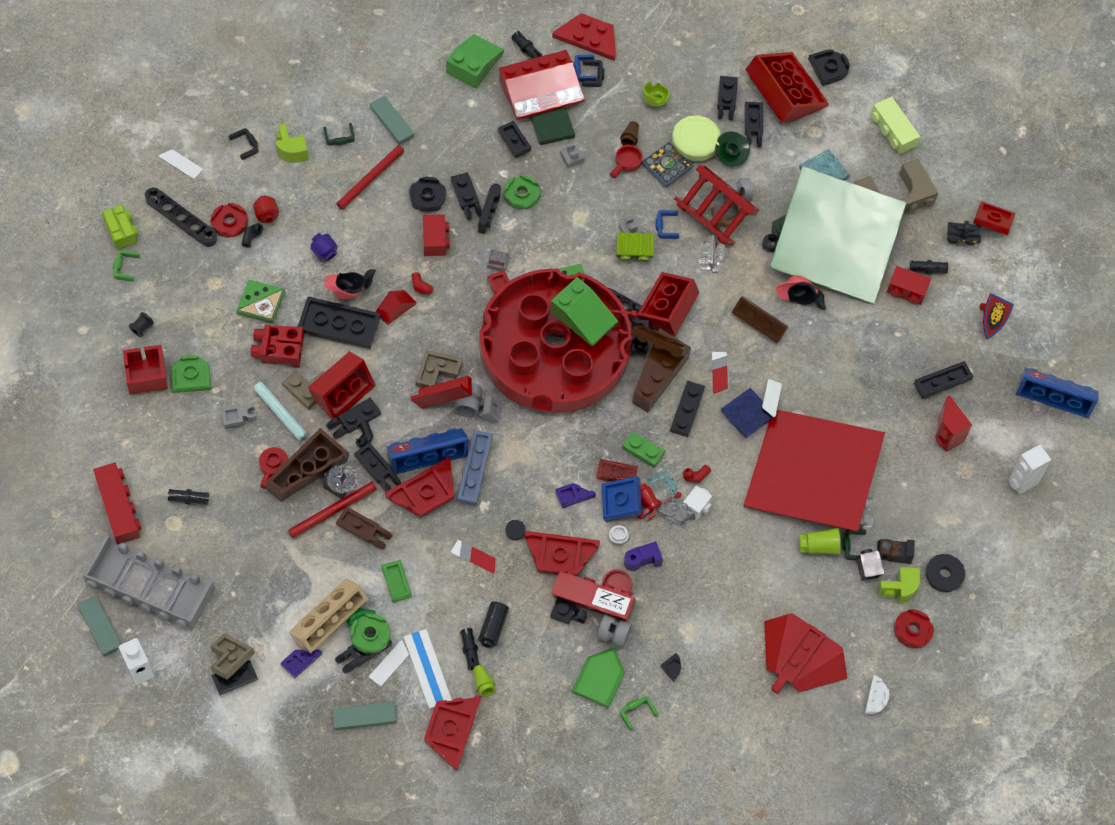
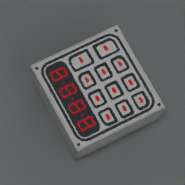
M491 249L487 268L499 271L505 270L509 253Z

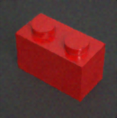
M445 214L423 215L424 256H446V249L450 248V239L446 237V233H449V221L445 222Z
M896 266L886 293L908 300L910 303L922 305L932 278Z

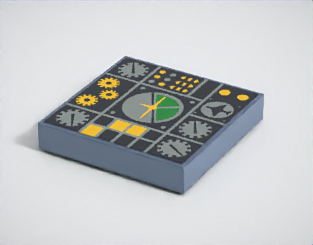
M667 142L642 161V165L665 187H668L693 168V164L680 154L670 142Z

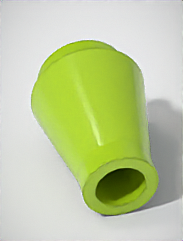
M484 665L474 667L473 673L477 693H480L481 696H489L494 693L496 684L485 670Z

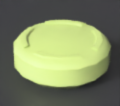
M699 115L687 116L674 126L671 138L672 145L688 160L695 162L705 161L716 154L715 147L716 144L719 146L717 139L721 132L716 123L707 117Z

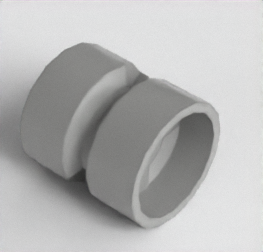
M750 178L739 179L738 182L734 180L725 181L738 193V188L740 187V194L749 202L753 200ZM723 193L724 201H726L727 196Z
M472 382V396L455 400V413L465 417H474L478 414L479 401L482 394V387Z
M605 614L597 634V639L606 642L612 640V644L623 648L632 623L623 620L617 622L615 617ZM611 627L615 628L614 634L610 632Z

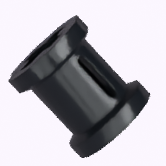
M144 312L139 314L140 317L134 323L129 324L130 330L138 337H142L143 332L154 324L151 317Z

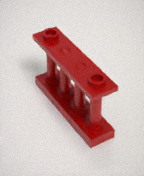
M699 164L696 168V171L700 173L699 179L684 199L675 196L674 200L678 203L677 206L681 210H687L718 236V241L724 245H734L735 241L730 238L732 233L745 216L749 214L756 216L760 210L707 166ZM709 181L713 184V189L696 210L689 203L703 184ZM723 192L727 196L726 201L712 220L709 221L703 216V213L718 193L721 194ZM736 203L740 206V212L725 232H722L716 225L731 205Z

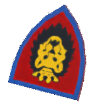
M992 293L989 294L986 304L981 303L979 306L980 310L984 311L982 324L986 339L994 336L1002 329L1014 306L1013 303Z

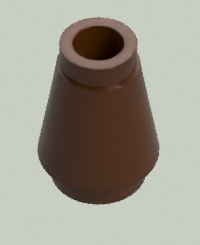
M629 122L620 136L623 146H634L637 144L639 130L637 122Z

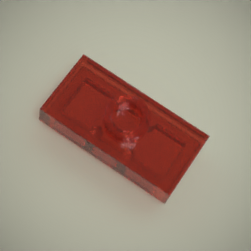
M600 459L596 479L612 482L635 477L638 466Z

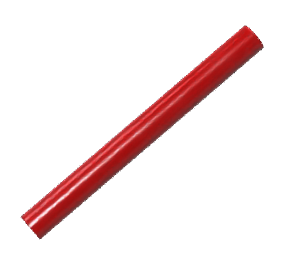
M397 145L350 189L336 205L343 210L404 152L403 147Z
M373 482L366 484L288 530L290 536L295 538L376 491L375 484Z

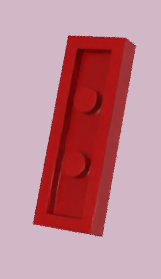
M464 376L420 388L418 395L411 396V401L424 409L472 396V378Z

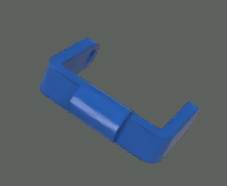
M594 55L575 56L573 66L579 82L597 80L596 76H580L581 68L579 61L594 60Z
M658 211L655 221L659 238H679L678 233H662V216H677L678 211Z

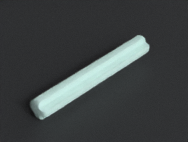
M262 382L254 385L255 392L299 441L303 440L307 436L306 431Z

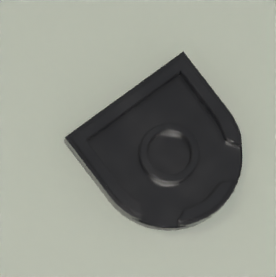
M829 49L811 54L808 57L822 86L840 81L848 74L850 64L848 58L843 53L840 54Z

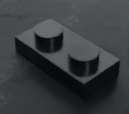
M514 120L498 127V133L515 158L531 151L530 144Z
M250 660L246 661L228 679L217 674L212 675L219 695L258 680Z

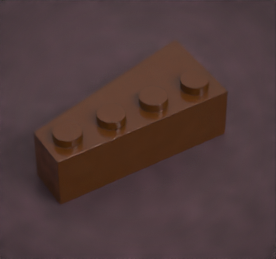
M659 328L658 333L685 344ZM652 346L634 391L632 403L648 413L689 359L691 347L688 354L674 357L669 354V351L665 349L659 350Z
M319 428L267 480L266 490L281 502L321 478L325 471L330 470L333 465L339 467L347 462L349 452Z

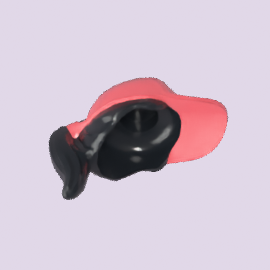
M367 270L364 276L356 272L331 274L325 278L324 286L332 290L333 295L337 299L350 300L355 298L361 290L368 289L371 286L376 270Z
M792 276L787 282L781 283L776 287L777 295L781 299L802 305L815 302L819 309L826 310L823 292L815 289L811 281L805 277Z

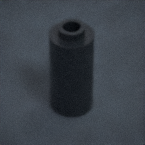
M496 601L490 602L478 638L482 646L486 648L497 646L509 611L507 605Z

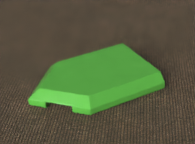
M615 647L587 657L571 692L609 708L625 674Z

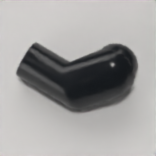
M257 223L245 229L241 243L243 247H250L252 239L263 232L262 224Z
M368 421L359 424L362 435L359 439H356V445L359 448L364 447L373 440L374 436Z

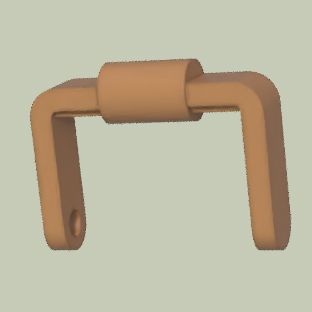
M736 204V206H737V211H738V213H739V212H740V210H739V209H740V206ZM714 207L711 208L712 217L716 214ZM734 218L720 220L716 226H729Z

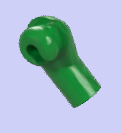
M358 608L348 618L347 624L352 626L357 618L365 614H375L376 611Z

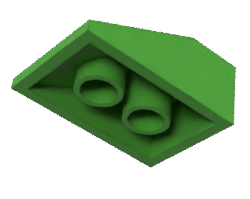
M473 34L455 48L446 60V73L477 89L503 54L504 49Z
M578 277L551 300L550 312L592 347L618 323V320L595 292Z

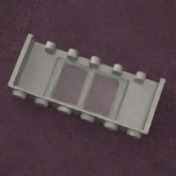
M105 535L83 574L88 587L100 589L110 597H120L123 602L129 605L136 604L145 612L150 613L152 611L157 613L163 620L169 619L182 628L187 627L192 630L215 589L213 580L209 579L208 583L200 581V577L195 573H192L191 576L186 575L176 565H174L173 569L165 566L164 561L160 558H156L154 561L147 558L146 553L141 550L137 553L130 551L125 543L121 542L120 545L114 544L108 535Z

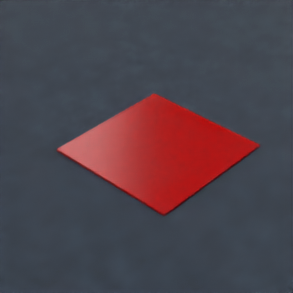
M777 410L776 416L773 417L771 415L743 507L858 532L885 432Z

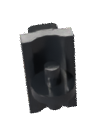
M964 221V223L948 222L947 241L955 244L956 242H965L967 245L980 244L981 226L969 224V221Z

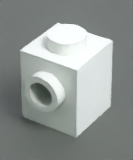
M696 485L683 501L681 510L697 521L703 513L707 514L711 509L712 495L705 488H700Z

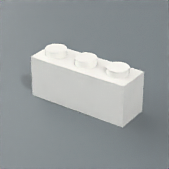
M1041 445L1021 454L1008 479L1011 487L1019 495L1039 484L1051 462V458Z

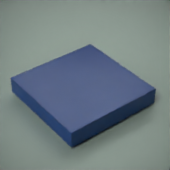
M638 476L602 484L604 521L608 522L642 514L641 487Z

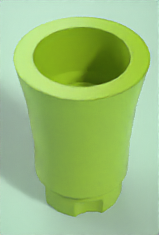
M839 528L799 534L800 553L840 555Z

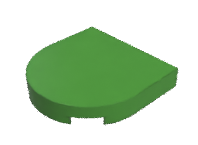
M197 355L182 356L171 369L172 392L211 390L208 363Z

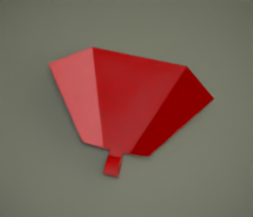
M793 613L764 621L766 669L779 676L771 687L774 693L778 695L786 682L797 691L803 692L847 679L843 647L828 638L826 634Z

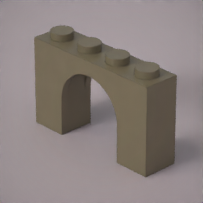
M916 159L902 164L899 174L909 190L907 197L899 199L906 202L903 214L915 212L924 206L929 207L933 205L938 191L920 160ZM871 176L854 181L855 185L880 193Z

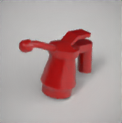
M644 483L640 486L641 503L647 509L642 514L636 515V517L641 520L650 512H653L646 518L648 522L656 515V510L660 505L674 501L677 498L679 499L682 494L677 492L674 497L660 501L657 500L651 487Z

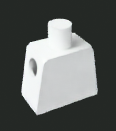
M138 638L118 646L135 686L154 678L149 661ZM141 667L144 668V670L136 672L137 669Z

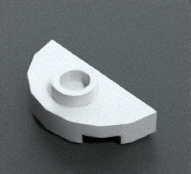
M875 675L872 677L865 714L870 715L881 712L889 700V689L882 682V679Z

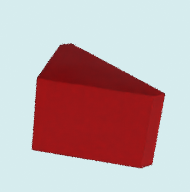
M405 290L389 291L376 309V312L381 313V319L389 325L415 306L416 301Z

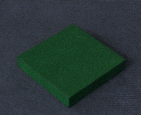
M566 107L531 116L540 145L575 138Z

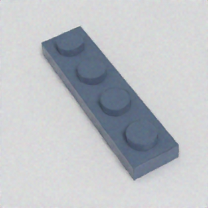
M474 430L457 502L477 504L493 433Z

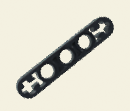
M152 187L146 190L145 199L149 206L202 245L211 247L216 244L217 235L214 229L158 188ZM165 204L172 205V208L169 210H164L162 207ZM179 214L186 215V218L183 220H177L176 216ZM198 224L200 227L197 230H191L190 226Z

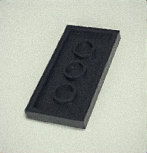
M308 296L298 327H303L305 334L371 349L381 313Z

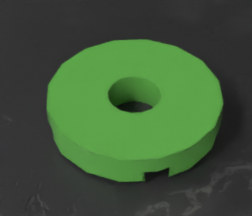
M525 175L517 178L513 177L504 187V198L513 208L519 210L529 209L538 202L540 188L538 183L531 177ZM519 190H525L527 193L525 195H520L517 192Z
M365 614L357 618L351 626L350 638L352 644L363 653L373 654L380 652L390 641V627L387 621L377 614ZM369 629L376 632V635L372 638L365 636V632Z

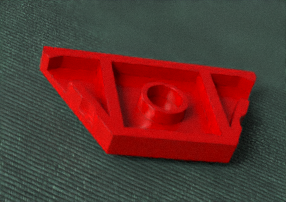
M580 13L556 29L552 34V38L613 61L616 59L614 26L607 22Z
M448 457L387 491L385 497L420 518L454 499L451 459Z
M525 531L524 536L537 571L540 573L558 575L559 571L565 573L567 570L576 573L578 577L600 546V540L531 531Z
M480 695L467 699L456 698L452 701H437L424 737V742L457 771L481 701Z

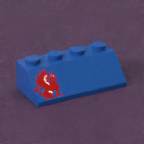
M1026 367L1021 375L1015 394L1085 418L1090 417L1099 399L1098 391L1093 390L1091 387L1081 386L1073 381L1063 380L1052 374H1044L1036 369Z
M452 428L440 434L432 433L427 437L412 438L403 443L395 442L387 446L390 466L395 474H400L436 465L448 457L451 461L467 457L468 437L462 428Z

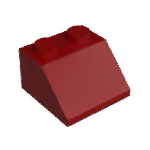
M950 395L946 397L940 411L935 435L937 444L943 447L946 452L965 442L972 427L970 421Z

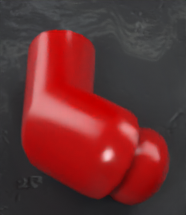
M419 272L412 273L414 290L423 295L432 294L433 286L423 282Z
M706 464L699 471L686 468L683 471V478L687 482H701L711 472V468Z

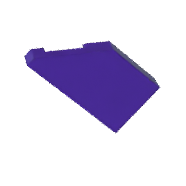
M575 483L555 489L562 509L596 497L594 491L581 488L580 485Z
M294 650L281 662V666L295 679L322 655V651L316 650L309 653L304 650Z

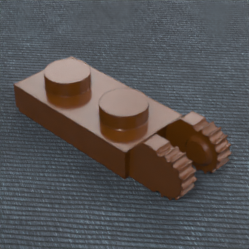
M349 507L344 509L336 521L337 526L368 543L371 542L375 547L382 550L386 544L374 537L376 533L388 540L393 536L388 530L380 527V524Z

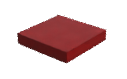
M981 201L973 224L1008 236L1015 213Z

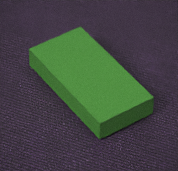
M401 560L381 565L392 602L395 603L412 598Z

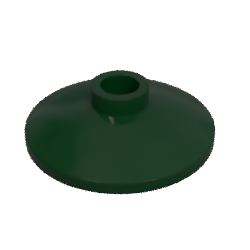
M729 131L718 137L717 142L719 146L716 144L715 151L723 163L729 166H739L748 159L750 146L743 135Z

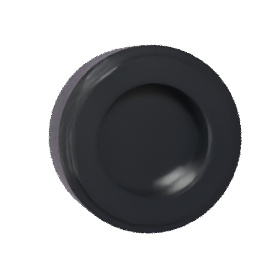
M519 520L508 522L506 525L507 537L511 540L523 538L525 535V525Z

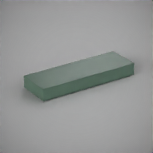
M385 96L370 103L372 111L399 145L414 137V132Z
M94 596L77 604L103 656L118 650V646L121 643L97 597Z
M394 702L334 708L335 730L394 724L396 723Z

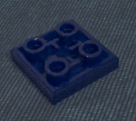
M751 388L721 408V412L745 438L774 418L762 408L763 401Z

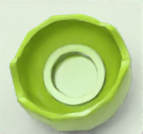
M649 81L643 85V99L647 105L661 107L669 101L670 91L659 82L652 85Z

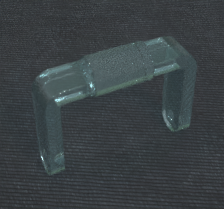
M666 471L647 479L648 483L665 477L666 483L673 495L675 496L678 492L673 478H670Z

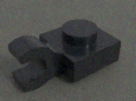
M557 598L550 618L566 624H570L571 620L585 624L587 612L579 609L575 610L576 604Z

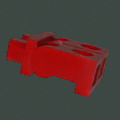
M265 324L264 329H254V341L262 342V344L251 346V357L261 359V362L264 364L280 363L300 368L305 337L303 327L271 326Z

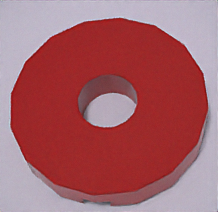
M228 203V205L224 206L222 204L213 211L211 225L220 236L226 238L236 237L245 231L248 225V216L245 209L238 204ZM228 217L234 218V221L231 223L225 222V219Z
M911 609L899 614L894 622V633L900 643L905 646L922 648L931 640L934 627L926 614ZM915 625L919 632H912L909 626Z

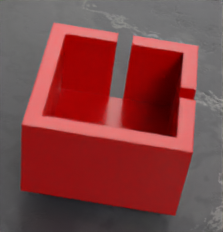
M161 345L144 347L146 360H143L140 348L123 350L129 394L168 389L164 354Z

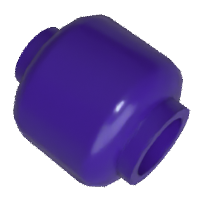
M318 233L311 239L313 242L310 245V249L319 260L329 261L337 254L338 246L329 234L322 235Z

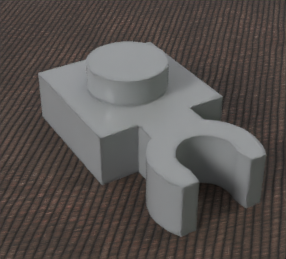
M240 404L221 408L224 427L244 425V419L249 421L256 420V414H249L250 411L255 410L254 405H247L244 409H241Z

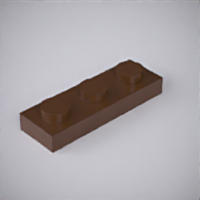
M744 296L740 297L732 311L737 317L776 343L781 341L788 329L787 325Z
M642 325L633 327L631 332L632 335L636 336L637 340L652 343L654 348L659 350L665 349L674 357L684 356L688 354L690 349L689 346Z

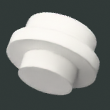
M617 525L611 528L609 538L614 544H624L628 540L629 533L625 527Z

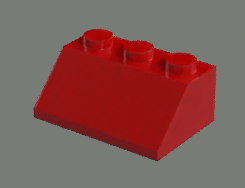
M661 272L640 308L638 317L642 320H649V325L655 330L659 331L660 328L668 334L676 336L699 295L695 280Z
M349 351L314 381L308 389L314 401L332 420L348 411L376 385L364 359Z

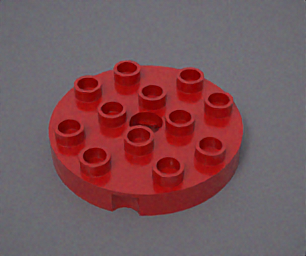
M540 269L512 279L494 294L483 312V324L479 332V351L488 377L506 397L533 410L564 413L577 411L595 404L606 397L617 386L626 371L630 357L632 330L628 315L612 313L618 320V323L592 347L550 312L551 300L576 277L587 284L608 309L626 311L618 297L598 280L580 272L569 276L563 274L559 269ZM550 334L555 337H564L566 342L561 346H552L545 342V337Z

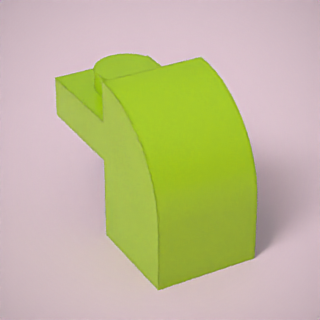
M279 124V132H276L277 141H275L278 156L282 160L291 163L308 160V150L304 135L289 138L286 124Z
M900 567L897 573V581L880 582L878 595L885 598L897 596L898 604L910 601L920 584V568Z

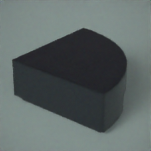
M677 653L661 664V668L673 682L678 678L681 670L680 658Z

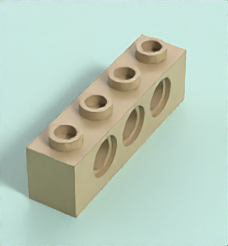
M346 578L296 624L289 633L299 647L312 653L361 607L368 598L360 585Z

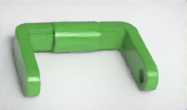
M121 250L114 261V278L134 281L133 276L118 274L121 268L122 256L140 258V254Z
M649 697L637 698L627 703V706L621 709L620 715L629 730H632L633 726L625 713L632 711L645 702L654 716H659Z

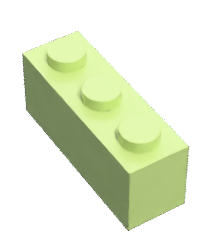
M893 97L873 105L871 112L872 120L879 125L882 134L888 138L892 148L896 149L898 154L918 146L920 135Z

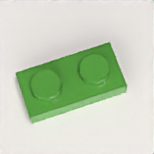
M633 431L622 445L623 450L655 468L665 453V450Z

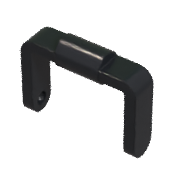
M583 60V65L599 66L597 71V79L599 81H583L582 86L601 87L605 75L603 62L601 60Z
M243 128L228 136L230 140L246 134L247 140L254 149L241 154L240 158L242 160L259 152L258 142L247 128Z

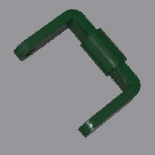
M349 123L351 136L328 139L327 129L323 127L326 144L331 146L354 142L355 136L352 123Z
M858 529V532L845 531L842 541L843 551H845V558L847 560H856V557L859 556L850 555L849 534L865 535L867 531L864 529Z

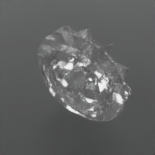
M345 463L343 465L336 464L332 470L330 469L327 481L333 491L348 493L357 487L359 476L352 465L349 466ZM344 472L347 478L342 484L341 479L338 477H341Z

